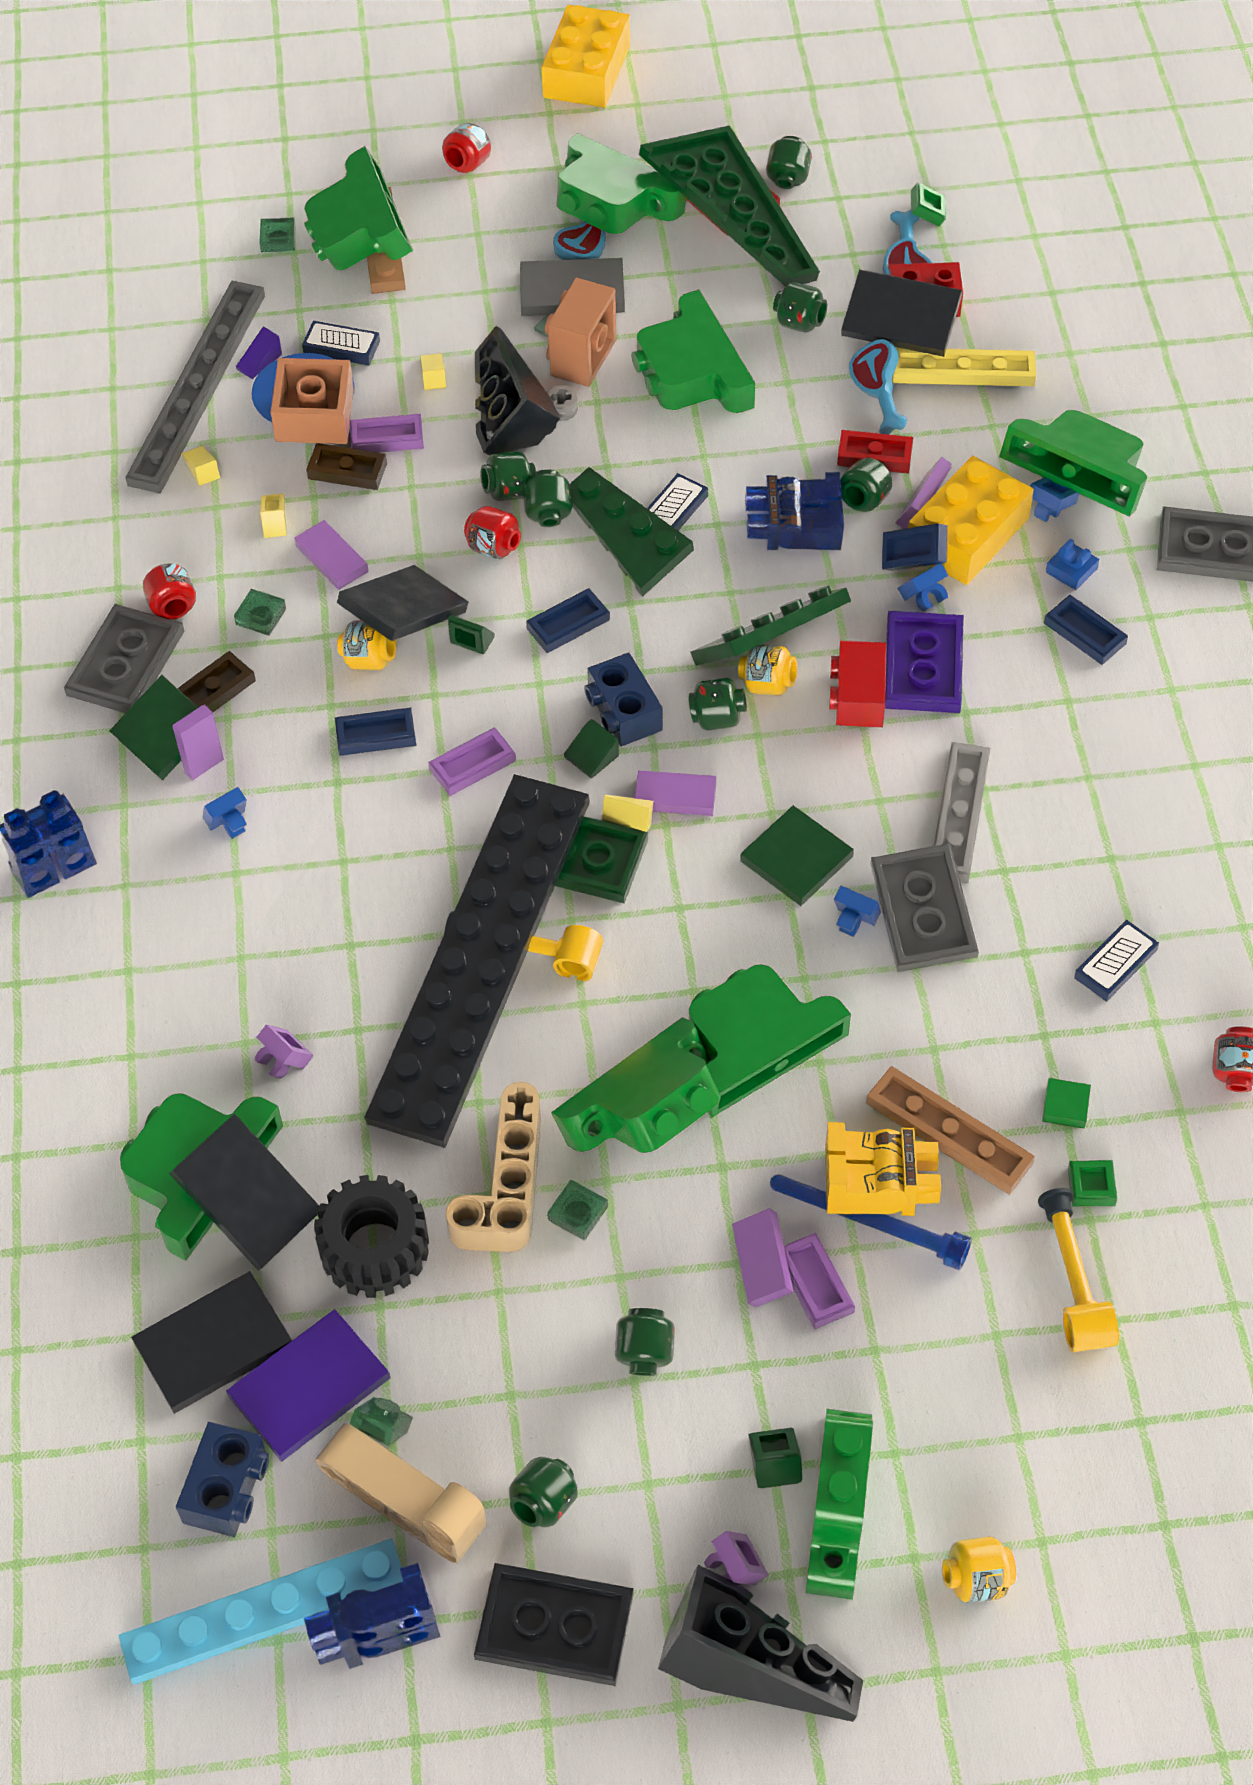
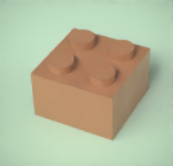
M576 277L569 290L563 291L559 307L554 314L551 313L548 316L545 324V334L549 338L546 358L550 360L551 376L590 387L617 340L615 288Z
M278 358L271 406L275 442L347 444L354 391L350 360Z

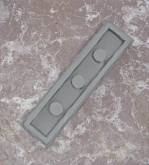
M952 742L934 846L950 843L960 882L969 883L991 748Z

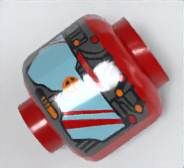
M464 123L445 137L442 144V152L446 163L451 168L461 173H468L478 168L490 156L491 143L488 135L481 127L473 123Z
M483 506L477 511L472 512L465 522L464 535L468 546L477 553L493 559H502L519 546L521 532L519 531L517 518L511 513L492 506Z
M167 563L156 566L146 574L143 580L144 595L149 608L156 616L166 619L181 618L193 608L196 602V591L190 575L185 568L178 564Z
M1243 1026L1230 1027L1226 1030L1225 1034H1221L1215 1039L1212 1065L1213 1075L1219 1081L1226 1083V1088L1230 1091L1249 1092L1252 1090L1253 1028Z

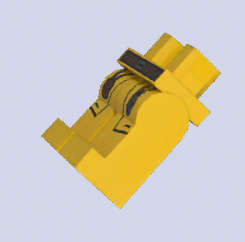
M827 1122L825 1144L827 1214H893L901 1211V1216H914L916 1203L939 1204L941 1194L940 1174H917V1171H937L939 1162L938 1142L915 1141L914 1128H901V1133L892 1129H880L875 1132L845 1131V1123Z

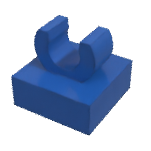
M1045 477L1030 485L1034 489L1032 499L1038 502L1034 510V516L1044 522L1049 520L1050 515L1056 518L1062 510L1075 505L1079 496L1078 492L1054 483Z
M1070 538L1047 562L1046 573L1076 591L1098 569L1100 559L1092 555L1089 549L1086 548L1084 550L1075 545L1074 540Z
M938 564L897 589L904 601L916 595V604L924 612L933 607L928 599V593H932L938 603L948 598L946 589L937 582L949 575L943 565Z
M236 787L204 806L203 820L210 831L223 825L231 839L246 832L244 826L247 823L241 814L245 812L247 799L240 788Z
M840 885L834 897L837 909L842 912L836 924L840 927L839 931L854 937L861 921L875 926L881 914L878 901Z

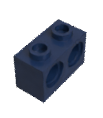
M630 652L587 668L588 684L584 686L586 698L592 707H598L601 712L600 718L603 727L611 734H614L621 747L663 731V707Z
M208 1421L176 1504V1510L183 1524L231 1537L236 1536L240 1523L246 1524L249 1520L254 1502L253 1496L250 1495L256 1480L261 1481L264 1478L269 1463V1454L266 1453L261 1435ZM233 1453L244 1454L243 1459L235 1465L223 1464L224 1460ZM225 1495L229 1497L228 1501L220 1508L212 1509L207 1507L209 1501L216 1496Z

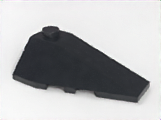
M495 326L475 351V382L480 385L481 396L475 400V409L481 411V421L476 423V435L483 453L489 456L539 445L546 435L554 431L557 422L560 420L559 414L548 393L503 330Z
M698 1565L693 1572L667 1632L658 1666L659 1670L701 1690L851 1722L856 1719L863 1680L818 1644L806 1645L787 1630L790 1624L778 1613L774 1618L767 1615L751 1602L754 1595L742 1585Z

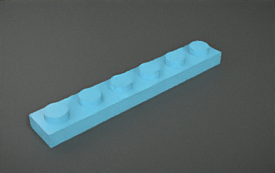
M391 1538L130 1630L118 1636L130 1680L133 1685L332 1615L334 1611L329 1602V1596L339 1594L341 1601H343L347 1596L357 1591H365L371 1594V1597L354 1598L348 1603L345 1608L346 1610L350 1606L354 1607L384 1596L385 1594L380 1589H383L388 1595L408 1586L393 1539ZM352 1597L348 1598L344 1603H342L343 1606H345L348 1600Z

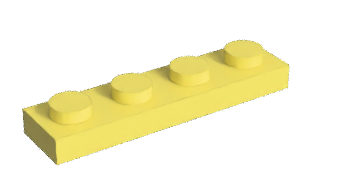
M896 348L899 360L892 376V383L1035 387V351L947 349L945 357Z

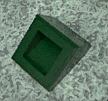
M453 615L448 617L450 643L485 654L495 638V633L484 626Z
M591 719L584 725L564 752V757L592 779L619 756V742L614 735Z
M790 1427L748 1434L758 1488L802 1482L801 1454L794 1428Z

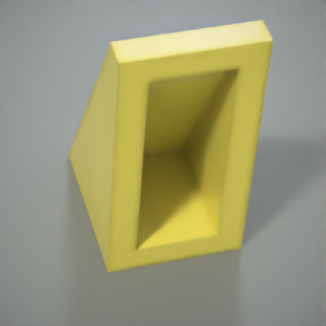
M442 353L421 355L424 390L446 388Z
M203 446L181 453L199 486L220 478L216 459Z
M284 493L261 495L260 514L264 538L287 536Z
M604 795L602 820L647 832L651 826L654 801Z

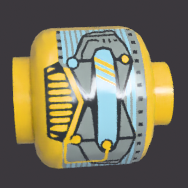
M361 620L350 622L337 639L338 654L343 656L345 663L351 669L382 670L389 661L394 659L396 654V640L390 641Z
M760 644L750 649L746 657L742 656L740 658L738 675L740 679L744 680L749 692L780 696L787 691L788 687H793L796 682L797 660L796 657L791 656L786 647Z
M990 1536L959 1540L951 1546L948 1559H944L942 1562L943 1581L946 1587L953 1588L957 1597L965 1603L998 1600L1007 1594L1009 1587L1016 1581V1564L1010 1548L1004 1547L998 1539Z

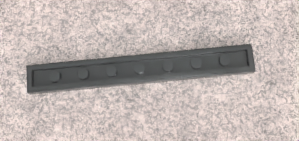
M233 280L230 282L125 477L127 486L161 494L265 297L264 287Z

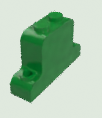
M579 133L569 139L567 159L565 160L566 168L560 171L558 177L556 206L561 211L611 234L625 232L645 216H652L662 221H674L685 213L686 197L654 168Z
M366 146L349 155L345 162L347 173L343 179L315 194L305 204L304 210L308 220L304 222V225L311 238L315 241L311 243L312 247L321 261L328 259L336 270H345L375 252L379 254L384 252L390 260H398L413 252L382 170Z
M699 289L685 293L679 298L678 311L673 313V319L645 327L637 333V351L631 354L634 368L638 373L642 372L649 395L655 396L663 408L677 410L710 399H717L727 411L733 413H740L755 408V381Z
M1077 410L1065 411L1049 425H1042L1029 419L1014 420L1008 425L999 455L1000 458L1043 478L1050 479L1061 486L1070 488L1078 492V494L1129 517L1137 509L1147 480L1145 472L1136 467L1144 445L1143 441L1137 436Z
M763 964L751 966L746 970H737L728 977L726 982L712 990L706 989L698 993L693 998L689 1007V1020L694 1023L709 1056L707 1067L721 1095L719 1103L709 1110L708 1114L711 1118L848 1036L851 1013L839 999L833 996H821L809 1003L800 1002L771 967Z
M681 1017L553 1110L551 1114L567 1146L578 1152L591 1150L605 1140L615 1138L638 1152L647 1153L660 1148L719 1103L721 1095L707 1067L709 1056L694 1023Z
M177 1093L167 1097L160 1106L154 1107L147 1116L144 1128L135 1140L131 1139L126 1143L120 1155V1166L126 1183L133 1195L161 1209L156 1219L155 1227L160 1230L165 1246L170 1253L187 1261L214 1222L169 1173L233 1114H236L262 1144L268 1148L283 1127L278 1105L262 1097H250L244 1100L232 1114L226 1115L186 1094Z
M826 1409L806 1593L853 1600L873 1432L872 1414ZM828 1556H837L842 1561V1565L838 1568H830L825 1564L824 1560Z

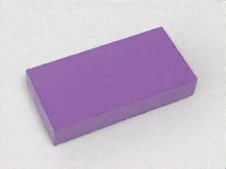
M421 414L350 420L352 449L390 452L424 448Z
M941 457L926 473L895 523L902 529L908 528L909 521L936 494L951 470L952 464L945 458Z
M325 520L294 538L296 547L338 590L369 572L366 561Z
M205 704L172 725L184 772L192 780L224 760L213 712Z
M494 727L428 763L430 772L447 794L451 796L515 762L516 754Z
M638 770L635 799L654 801L652 812L713 816L716 776Z
M768 1208L733 1223L732 1227L748 1304L756 1308L793 1293L777 1213Z
M816 1233L784 1246L793 1290L814 1330L855 1312V1305Z

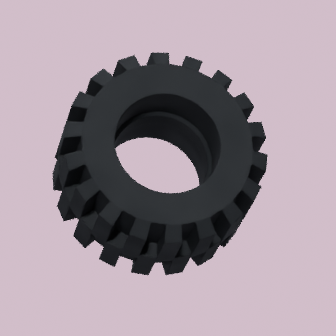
M369 1175L359 1176L360 1182L352 1184L349 1179L341 1183L342 1190L340 1192L332 1189L327 1194L328 1204H320L317 1210L319 1219L314 1221V1231L323 1269L327 1276H332L333 1283L339 1288L346 1284L349 1294L357 1296L359 1291L362 1290L365 1291L366 1298H376V1291L384 1290L385 1296L394 1294V1286L399 1284L404 1289L411 1284L410 1274L418 1277L423 1269L421 1261H427L429 1238L422 1204H418L417 1195L411 1189L405 1191L404 1183L397 1179L392 1184H389L387 1176L378 1175L376 1181H370ZM383 1224L396 1231L388 1242L379 1247L367 1249L356 1247L349 1243L352 1235L367 1225Z

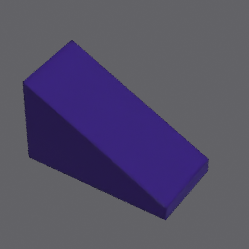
M263 326L236 365V369L251 379L256 377L267 365L282 355L279 335Z

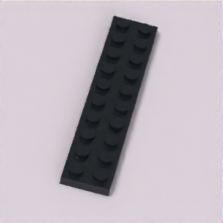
M513 775L364 1116L367 1125L446 1148L526 957L530 941L536 933L590 804L589 794L524 776Z

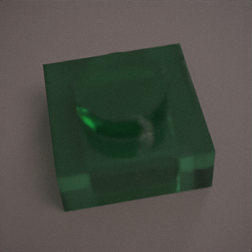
M294 217L260 219L259 244L261 253L295 251L296 225Z
M251 588L234 614L236 625L270 636L286 610L285 599Z
M570 1179L547 1212L548 1221L585 1241L608 1208V1199Z
M373 1397L355 1408L349 1424L389 1446L408 1432L413 1417L401 1411L399 1405L386 1398Z

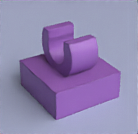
M266 1024L256 1037L265 1047L257 1052L255 1061L267 1065L271 1058L275 1057V1065L268 1073L271 1077L283 1078L288 1073L290 1066L304 1069L314 1056L287 1029Z
M725 1531L712 1541L717 1552L710 1554L704 1561L706 1568L716 1569L723 1563L726 1567L725 1578L738 1584L756 1585L769 1575L747 1534Z

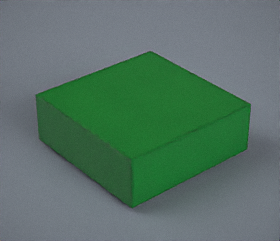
M916 183L910 190L911 214L940 227L946 220L945 195L920 183Z
M1048 1078L1042 1122L1085 1129L1091 1085Z
M1113 1160L1069 1161L1068 1176L1070 1190L1073 1194L1072 1207L1116 1206L1118 1198Z

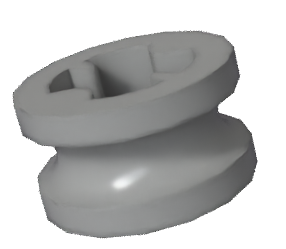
M560 385L547 391L559 414V421L569 420L577 414V393L573 388Z

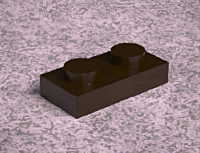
M316 443L306 469L307 477L310 480L378 490L387 466V459L384 453Z
M228 651L178 687V689L197 707L205 704L214 712L253 684L256 679L254 671L231 651Z

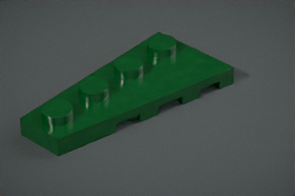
M588 467L570 483L572 507L588 528L595 532L605 550L613 555L619 568L634 582L635 588L642 597L694 551L692 540L592 468Z
M829 585L808 593L810 600L803 603L801 599L791 601L780 606V613L775 615L772 612L763 614L752 619V625L743 628V626H739L722 633V638L690 651L695 666L737 656L851 602L847 588L831 591Z

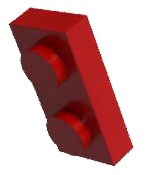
M841 430L837 466L850 467L857 460L868 457L883 463L890 472L909 474L914 437Z

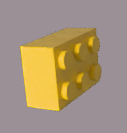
M567 4L541 66L543 98L606 108L630 47V15L613 10H601Z
M972 455L909 521L908 528L937 523L947 525V563H942L949 576L968 585L1029 519L1034 489Z

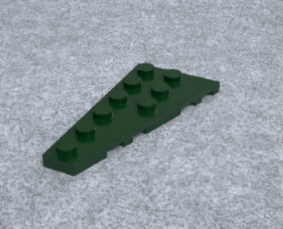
M730 125L640 145L639 156L785 287L792 282L806 284L817 281L820 273L818 267Z

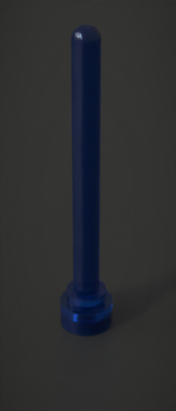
M776 1174L770 1179V1187L774 1191L827 1211L826 1191L780 1174ZM837 1214L937 1252L936 1257L943 1259V1265L959 1271L966 1261L972 1243V1237L955 1231L953 1235L945 1232L942 1236L886 1214Z

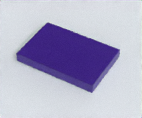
M888 611L885 709L961 713L964 615Z
M334 1309L227 1389L226 1392L233 1404L256 1432L261 1435V1438L279 1460L283 1462L388 1381L390 1373Z

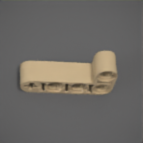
M515 1082L507 1086L502 1093L491 1196L462 1195L454 1198L447 1206L446 1219L449 1238L460 1249L515 1252L523 1249L530 1241L540 1141L541 1111L539 1093L529 1083ZM519 1108H524L523 1120L516 1118ZM519 1143L526 1145V1147L521 1150H513L509 1148L510 1146ZM511 1182H520L523 1184L521 1187L517 1189H510L505 1187L507 1184ZM464 1219H473L476 1221L474 1224L470 1226L464 1227L458 1225V1223ZM507 1221L520 1223L517 1227L510 1229L501 1226Z
M343 1424L315 1459L316 1465L329 1478L453 1563H458L487 1524L482 1503L465 1487L458 1483L450 1482L444 1489L350 1424Z

